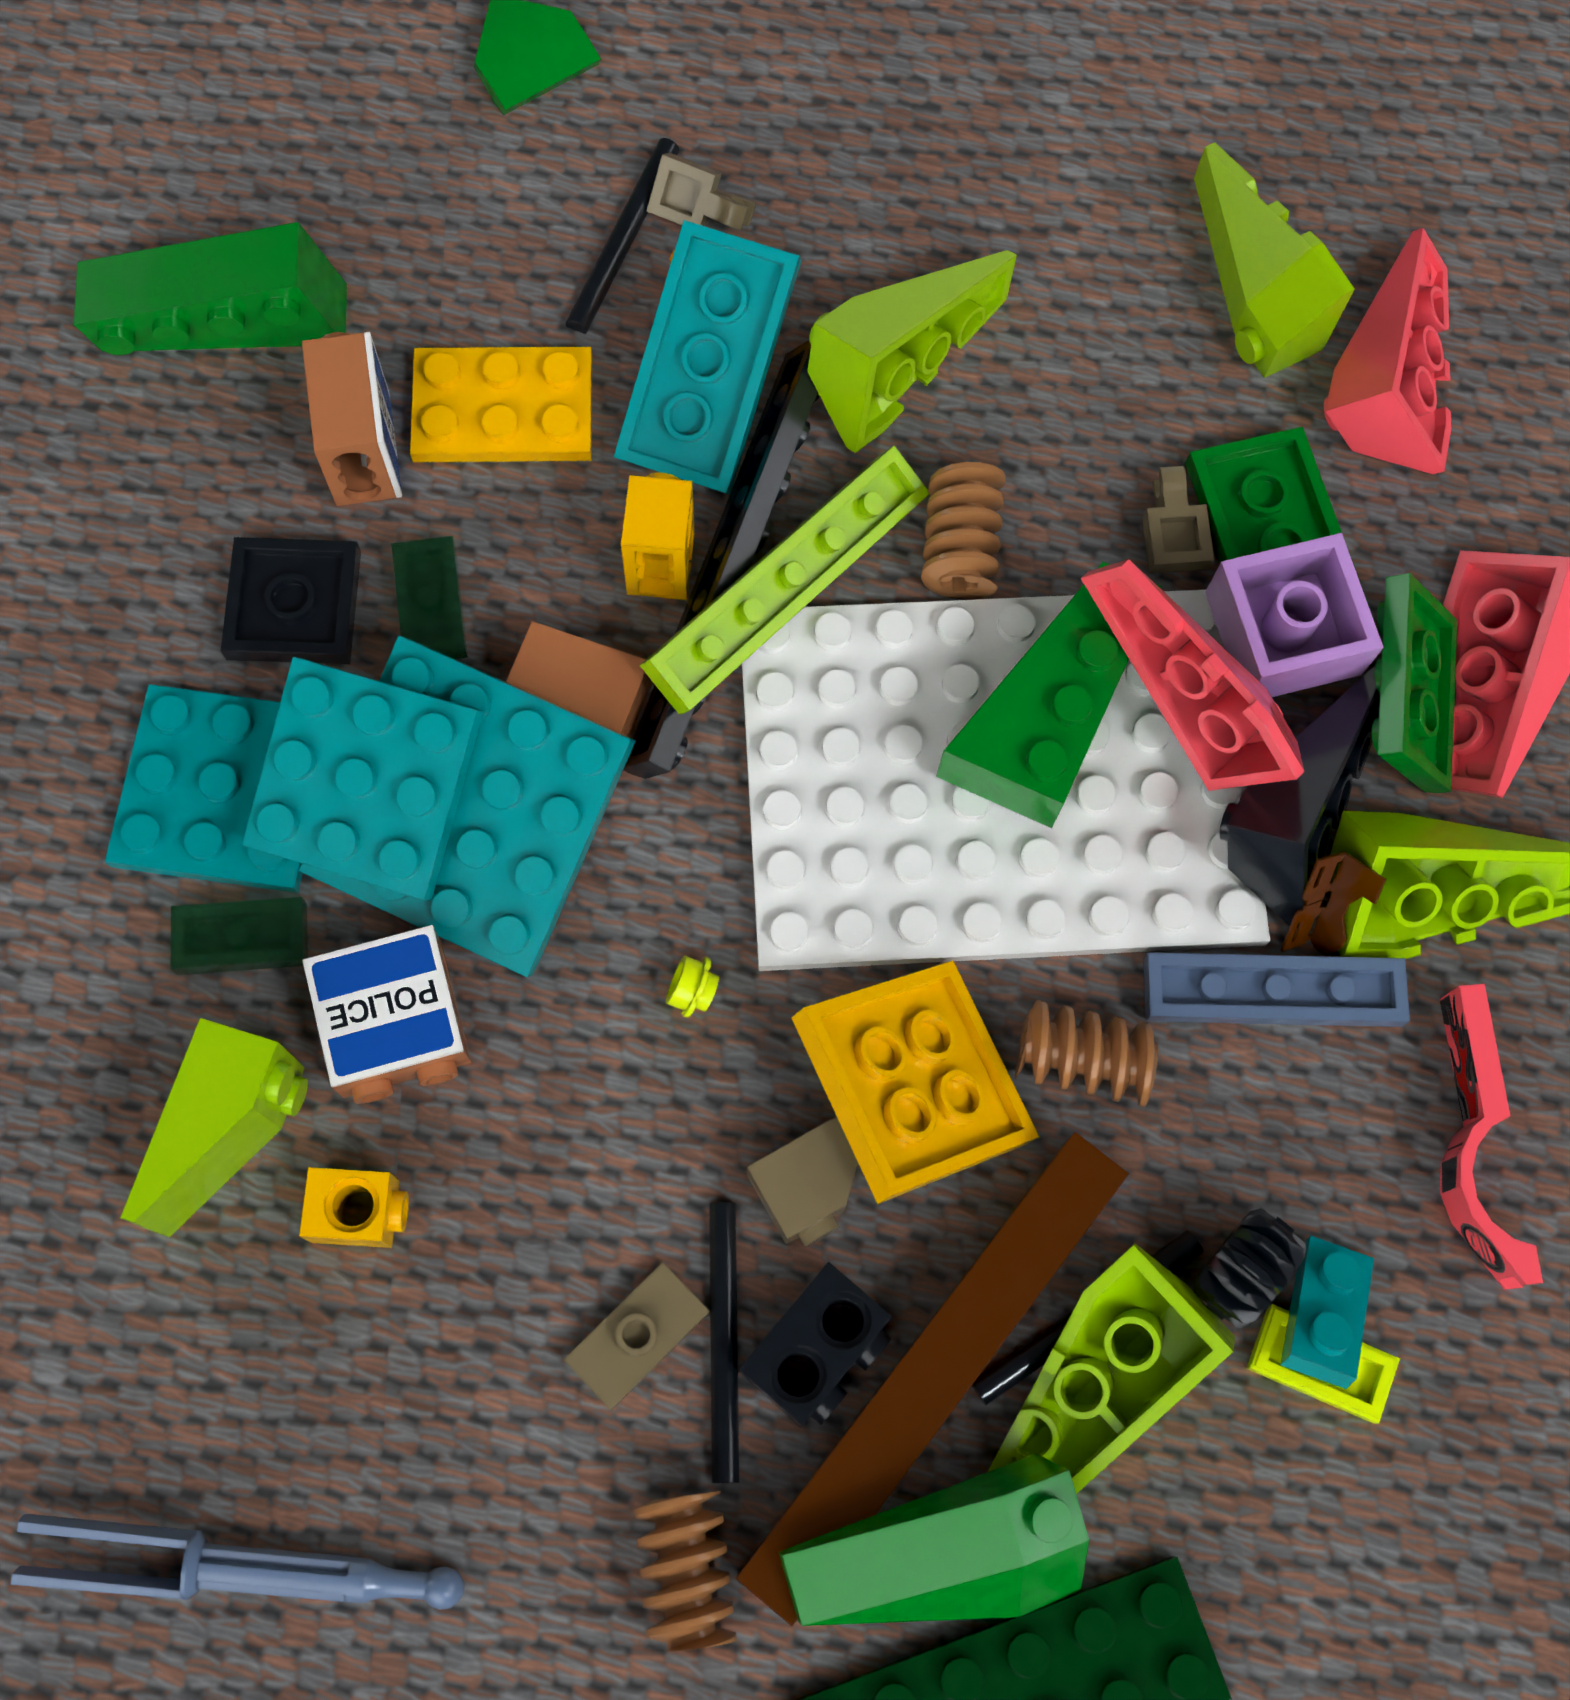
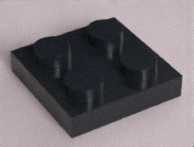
M234 537L220 650L225 659L291 662L293 657H298L322 664H350L361 550L357 541Z

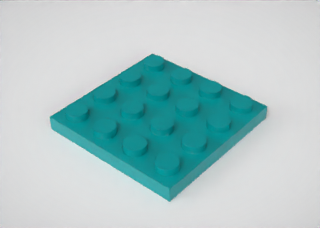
M398 635L379 681L484 711L433 897L431 900L423 901L302 863L299 871L420 928L433 925L439 937L525 977H530L533 975L544 953L636 740L414 640Z

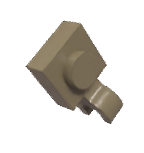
M669 152L662 154L646 211L680 225L683 224V220L705 226L708 218H712L727 226L741 230L743 225L749 226L757 203L742 196L718 191L717 188L722 173Z
M1184 466L1160 467L1158 470L1159 480H1153L1152 482L1156 507L1147 508L1142 517L1149 574L1209 570L1214 562L1207 504H1188Z

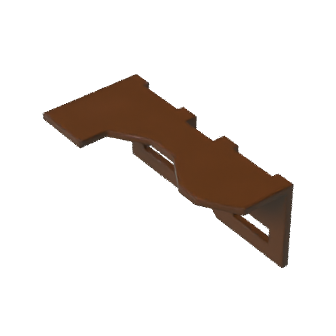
M1345 851L1317 859L1302 895V900L1305 901L1302 909L1295 913L1280 951L1285 952L1302 946L1309 940L1314 948L1325 956H1329L1343 948L1347 939L1344 917L1349 905L1362 897L1376 904L1386 878ZM1341 862L1334 881H1331L1337 863ZM1330 891L1332 894L1325 907L1321 903L1325 893ZM1320 915L1313 933L1309 934L1315 917Z

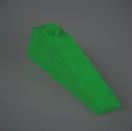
M1034 1454L779 1551V1556L797 1620L802 1626L1018 1618L1081 1592L1089 1537L1070 1470L1038 1454Z

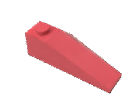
M1424 228L1412 231L1334 368L1329 395L1324 400V414L1330 428L1334 431H1339L1351 451L1434 475L1445 471L1452 429L1451 411L1447 407L1436 409V380H1450V363L1444 358L1442 343L1438 333L1449 329L1448 268Z
M1460 550L1443 606L1457 619L1456 706H1454L1451 787L1452 790L1503 798L1570 674V557Z
M1130 559L1088 571L1081 577L1082 582L1208 791L1296 780L1305 772L1298 742L1286 723L1280 707L1274 702L1267 688Z

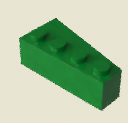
M294 222L77 262L73 325L102 352L112 355H127L133 351L302 346V341L319 339L326 334L334 332L346 333L347 283L300 223Z
M1103 561L1098 568L1108 566L1111 564H1108ZM1084 584L944 749L936 777L1050 828L1053 827L1129 660Z

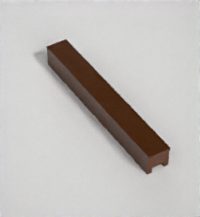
M1076 1132L1063 1143L740 1569L736 1580L790 1626H793L797 1621V1616L779 1551L876 1515L1129 1175L1127 1171Z

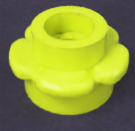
M683 956L675 970L665 1002L670 1006L681 1009V1014L685 1018L690 1017L695 1009L705 1012L713 1000L719 976L708 972L711 968L710 958L705 956L701 962L688 956Z

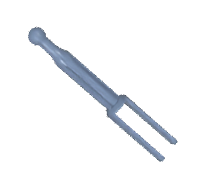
M23 1514L18 1521L17 1532L186 1549L180 1579L19 1566L12 1573L10 1585L183 1600L190 1599L200 1589L351 1603H366L371 1600L389 1597L425 1600L431 1607L439 1610L453 1607L459 1602L464 1593L462 1576L456 1569L447 1566L435 1568L429 1573L398 1570L381 1565L370 1558L208 1543L201 1530L36 1514Z

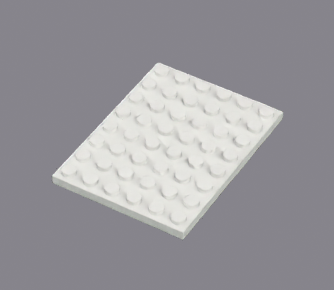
M1206 590L1164 591L1224 648L1205 593ZM1074 595L804 607L742 663L759 971L1266 946L1270 942L1266 904L1228 869L1227 841L1220 839V826L1225 809L1230 802L1238 804L1246 786L1208 791L1131 661L1128 660L1065 803L1053 827L1045 826L936 777L944 749Z

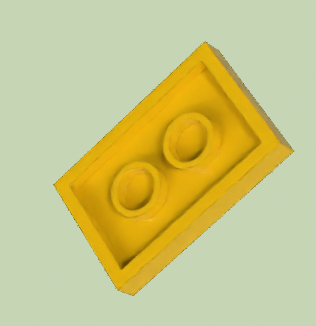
M591 347L414 348L410 441L412 461H592Z

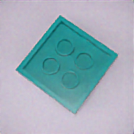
M293 657L242 845L423 901L431 900L484 711L303 658Z
M148 684L104 862L113 868L299 893L303 874L299 871L301 863L242 845L280 702Z

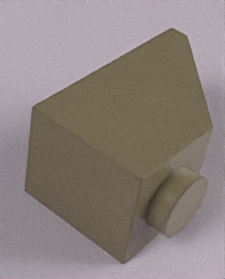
M836 1116L747 1166V1177L784 1243L787 1245L800 1238L806 1248L840 1228L835 1217L845 1210L858 1161Z

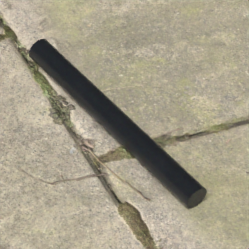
M659 139L565 322L567 328L583 334L588 332L648 214L646 210L662 154L670 152L678 155L679 153L678 145L671 139Z
M718 1202L709 1204L712 1483H740L736 1203Z
M1187 1230L1155 1252L1151 1257L1174 1274L1201 1255L1203 1248L1197 1238ZM1073 1311L978 1376L972 1387L985 1406L1046 1363Z

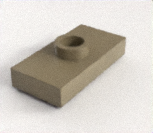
M662 1262L563 1360L612 1411L710 1311Z

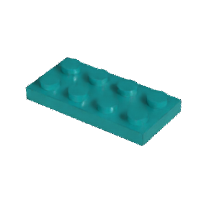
M683 220L613 456L614 458L661 473H668L680 479L692 481L695 484L726 494L731 493L802 262L799 255Z

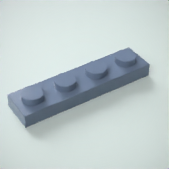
M1149 952L1143 958L1145 1021L1403 1027L1410 1022L1405 958Z

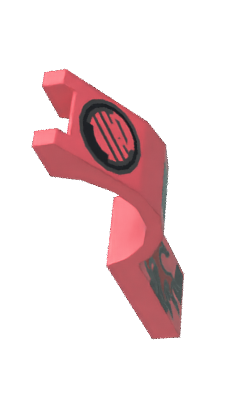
M1485 984L1458 986L1440 998V1004L1464 1127L1452 1137L1441 1161L1440 1194L1452 1225L1504 1290L1523 1288V1285L1541 1284L1543 1279L1536 1245L1514 1239L1491 1221L1477 1198L1472 1172L1477 1147L1492 1126L1511 1115Z

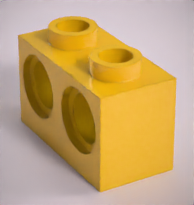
M651 473L646 477L629 475L621 538L627 595L687 600L691 562L689 560L692 561L695 536L692 481L680 480L678 477L668 473Z

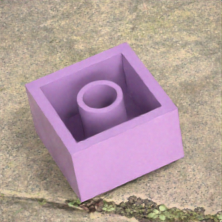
M1342 533L1221 561L1205 591L1224 649L1267 688L1271 697L1361 676L1384 648Z

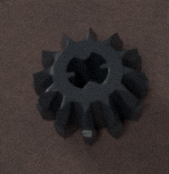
M1262 1208L1250 1211L1198 1274L1194 1283V1293L1206 1302L1207 1305L1205 1307L1221 1320L1225 1318L1237 1329L1250 1326L1269 1307L1271 1302L1293 1277L1297 1268L1302 1264L1306 1254V1243L1293 1233L1294 1229L1278 1216L1275 1219Z

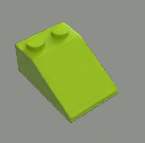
M200 1018L120 1218L166 1237L172 1236L282 1129L287 1115L294 1117L298 1114L308 1089V1079L301 1077L305 1067L277 1041Z

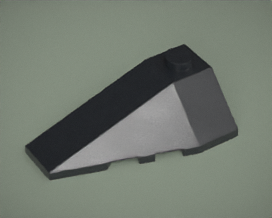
M1375 667L1369 670L1296 737L1305 771L1298 779L1246 786L1238 804L1230 802L1222 817L1220 839L1227 841L1228 869L1289 926L1295 913L1302 909L1305 901L1302 900V895L1316 860L1326 855L1332 828L1338 830L1342 813L1347 811L1353 778H1360L1373 743L1372 725L1375 718L1379 717L1380 693L1375 683Z

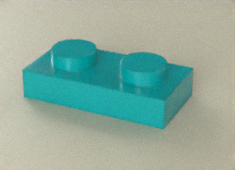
M1310 1235L1305 1241L1306 1254L1304 1261L1296 1271L1280 1365L1347 1389L1357 1379L1374 1258Z

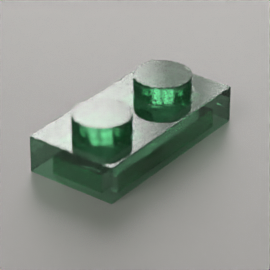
M453 536L391 543L401 636L414 640L454 659L468 658L457 554Z
M302 897L171 906L170 969L176 975L304 966L302 960L308 958L307 903Z

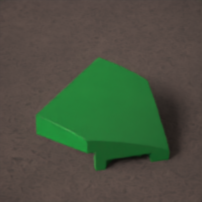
M490 0L474 62V69L498 109L505 115L599 65L601 58L571 11L524 0Z

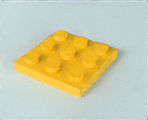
M954 961L806 1006L791 1017L877 1204L1022 1147L1039 1137Z

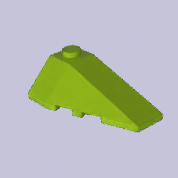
M1215 142L1205 146L1194 181L1235 333V346L1242 360L1247 364L1254 363L1265 378L1322 351L1355 289L1324 243L1311 231L1299 235L1286 223L1289 218V210L1278 200L1267 205L1258 196L1255 179Z

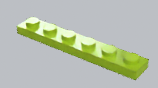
M895 445L875 458L639 666L679 715L690 711L930 494L928 489Z

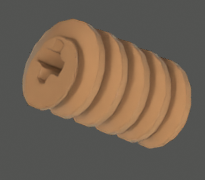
M961 462L940 468L930 477L928 491L931 497L928 500L926 509L929 519L926 522L924 533L927 541L923 548V558L926 563L923 564L921 580L924 586L933 593L949 598L975 600L987 598L996 592L998 586L987 578L997 575L1000 567L999 562L992 555L998 553L1001 548V540L994 533L1000 531L1003 525V519L996 511L1002 509L1004 504V496L998 490L1004 486L1006 475L998 467L982 462Z
M1037 1000L1028 1012L1022 1027L1014 1077L1016 1080L1025 1063L1032 1064L1034 1082L1037 1085H1042L1051 1068L1058 1070L1060 1089L1067 1091L1077 1074L1084 1075L1086 1095L1094 1096L1104 1079L1110 1081L1112 1101L1116 1102L1120 1101L1128 1086L1132 1085L1136 1086L1138 1106L1146 1107L1155 1080L1159 1047L1157 1042H1154L1152 1026L1147 1022H1139L1128 1038L1126 1021L1122 1017H1113L1102 1032L1100 1015L1095 1011L1089 1010L1076 1027L1074 1010L1071 1006L1063 1005L1053 1020L1050 1021L1047 1003L1043 1000Z
M721 1491L654 1499L634 1509L635 1519L655 1523L656 1528L636 1539L637 1547L656 1552L659 1558L639 1569L640 1577L660 1582L662 1587L661 1590L642 1599L643 1607L662 1612L665 1617L663 1621L645 1630L646 1638L667 1643V1651L702 1649L737 1641L735 1631L715 1626L716 1622L734 1612L732 1601L712 1596V1592L730 1583V1572L709 1567L710 1561L727 1552V1545L724 1541L708 1538L705 1535L707 1531L724 1522L723 1513L702 1507L703 1502L721 1493Z

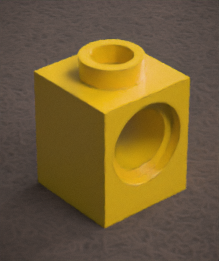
M308 1167L299 1236L311 1243L392 1248L394 1232H404L407 1225L409 1211L408 1192L399 1191L400 1181L390 1172ZM356 1193H370L374 1202L370 1217L360 1225L347 1226L342 1215L346 1201Z

